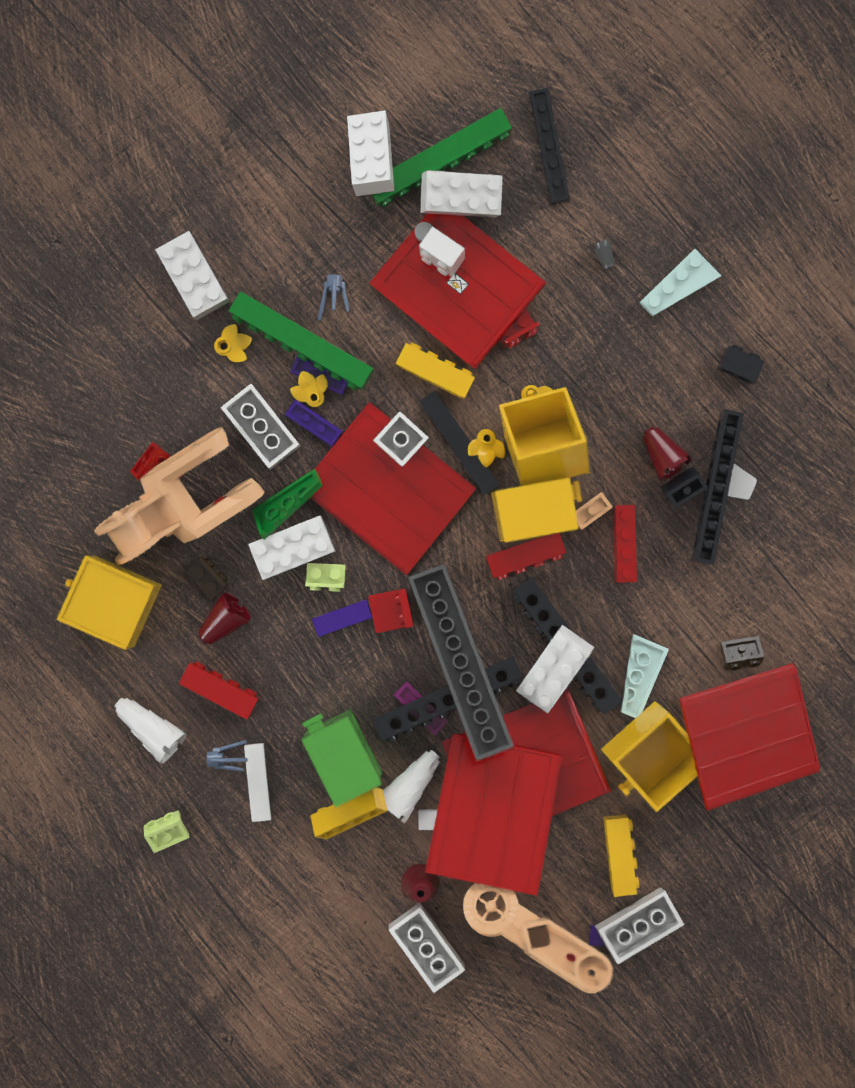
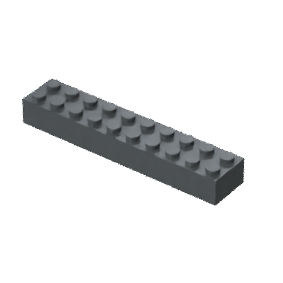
M445 564L408 577L477 762L514 748Z

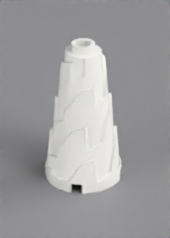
M121 698L115 704L117 716L131 729V732L143 743V746L160 764L166 762L178 750V744H182L187 734L183 730H180L166 719L163 720L151 710L148 711L134 700Z
M432 750L430 752L425 751L383 790L387 809L398 819L403 815L404 817L401 820L403 823L408 820L423 790L434 776L433 773L440 764V761H438L440 757Z

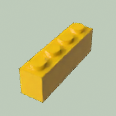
M415 343L405 344L396 362L397 367L463 400L465 399L475 378L472 376V372L464 368L462 370L455 368L456 364L449 360L443 362L437 359L438 355L428 351V353L421 351V347Z
M375 787L336 808L332 803L331 806L320 808L316 813L310 815L314 835L317 838L327 840L387 812L388 809L383 789Z
M626 814L603 817L611 892L614 897L636 895V888H639L638 876L635 877L634 869H637L636 857L633 858L632 850H635L634 838L631 839L630 831H633L632 820H629Z

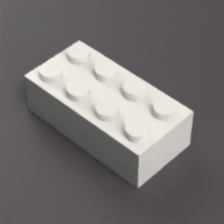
M386 111L347 116L352 186L356 196L394 191L390 128Z
M425 171L422 173L421 213L497 217L501 215L502 176Z
M189 231L155 249L196 321L229 303L227 296Z
M252 384L248 385L221 407L270 470L300 447V444Z
M317 516L272 534L265 540L262 538L248 544L262 580L335 552L322 516Z
M562 625L516 691L546 713H549L594 647Z
M658 888L595 925V928L613 960L619 964L682 927L684 923L666 891Z
M421 903L416 904L389 924L390 933L433 993L465 971V964Z

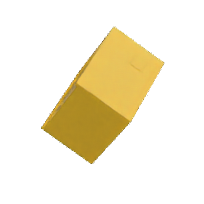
M566 387L534 395L533 390L527 391V398L499 405L504 438L521 487L571 478L585 473L590 474L587 441Z
M570 478L491 493L500 542L579 529L574 500L582 502L578 480L573 481L572 485Z
M96 555L85 556L75 579H67L65 586L71 588L57 620L124 650L135 647L162 584Z
M656 701L601 748L603 753L627 779L618 786L627 796L635 788L656 812L697 777L688 734L673 716Z

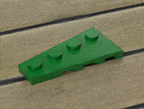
M315 469L252 509L259 534L264 540L323 486L320 476Z

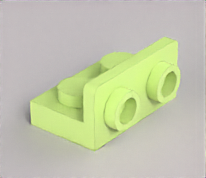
M307 563L305 586H310L309 590L321 591V587H329V591L340 592V588H345L346 565Z
M179 811L170 812L164 817L152 820L144 825V837L154 853L189 838V833L181 820Z

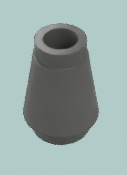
M609 240L595 243V249L593 250L603 268L607 269L615 266L612 244L609 243Z

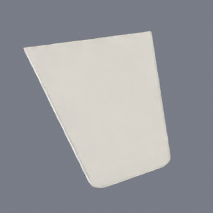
M734 464L728 496L746 500L750 499L757 479Z

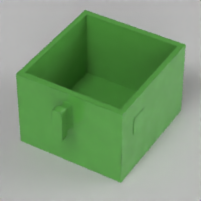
M351 709L325 722L321 720L323 719L322 714H318L302 723L304 728H308L302 738V742L335 808L382 784L381 774L383 773Z

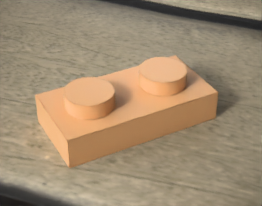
M602 492L576 510L578 526L581 530L613 508Z

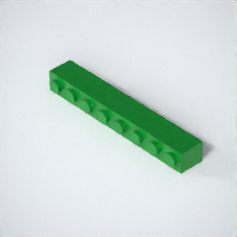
M499 108L394 167V191L371 194L377 206L383 205V207H386L393 202L394 198L398 196L401 198L409 194L410 189L414 187L420 188L422 173L425 171L443 172L448 168L450 170L460 165V161L464 159L470 160L477 155L476 152L482 149L483 151L488 150L498 140L500 142L510 137L512 127L504 112Z
M241 291L229 309V313L232 315L231 319L239 324L244 322L249 325L248 329L258 334V332H261L268 341L272 343L276 341L282 344L281 348L289 353L294 351L298 354L297 357L304 362L308 360L313 362L316 369L322 372L324 370L330 372V376L339 382L341 379L348 383L347 386L354 391L358 389L363 391L374 373V369Z

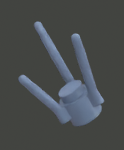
M333 274L327 276V282H324L318 321L321 320L328 289L332 293V310H336V293H339L341 289L346 311H350L345 282H342L341 275Z
M243 740L223 747L213 748V752H207V766L214 767V769L243 772L244 768L222 764L224 762H247V758H224V753L220 752L246 744L247 741Z

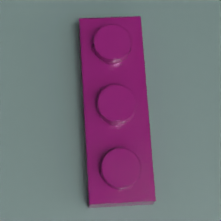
M407 681L394 694L403 705L423 697ZM430 703L426 705L425 710L427 713L433 714L436 712V709ZM411 711V713H412L417 719H419V714H418V712H416V711ZM437 716L432 719L433 723L425 727L436 735L448 721Z

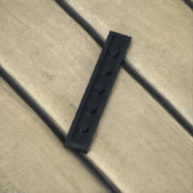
M548 88L529 91L550 203L554 205L569 202L570 196Z
M436 391L420 400V404L485 496L498 487L500 483L489 467H484L481 464L478 455L468 456L470 440Z

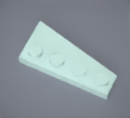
M694 249L640 304L653 317L720 278L721 275Z
M635 634L632 635L620 712L634 718L643 712L669 649Z

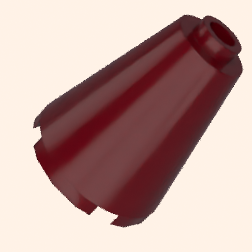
M652 426L644 431L642 439L660 481L663 478L667 480L680 472L684 463L686 465L690 464L692 457L661 429Z
M225 592L219 597L199 629V639L204 644L217 642L251 620V615L245 606L241 608L238 604L240 600L232 594Z
M426 864L412 865L402 876L401 887L403 893L414 902L423 903L431 900L439 889L438 875L425 873Z

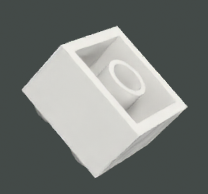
M434 227L430 229L419 245L422 261L428 265L433 264L438 267L437 270L444 276L448 274L452 277L465 259V248Z
M399 412L373 441L403 467L425 443L428 437L406 416Z

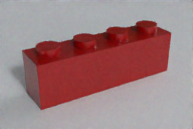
M635 505L613 506L615 582H637Z
M558 532L530 540L485 557L492 577H497L498 580L509 577L508 573L515 571L518 574L527 571V566L533 565L535 568L544 565V561L551 558L552 561L562 559V554H565L566 550Z
M201 662L189 663L179 682L180 685L246 720L250 717L260 698L256 696L257 692L250 688L245 690L239 687L240 683L233 679L228 681L222 678L223 674L213 670L211 672L205 669L206 665Z

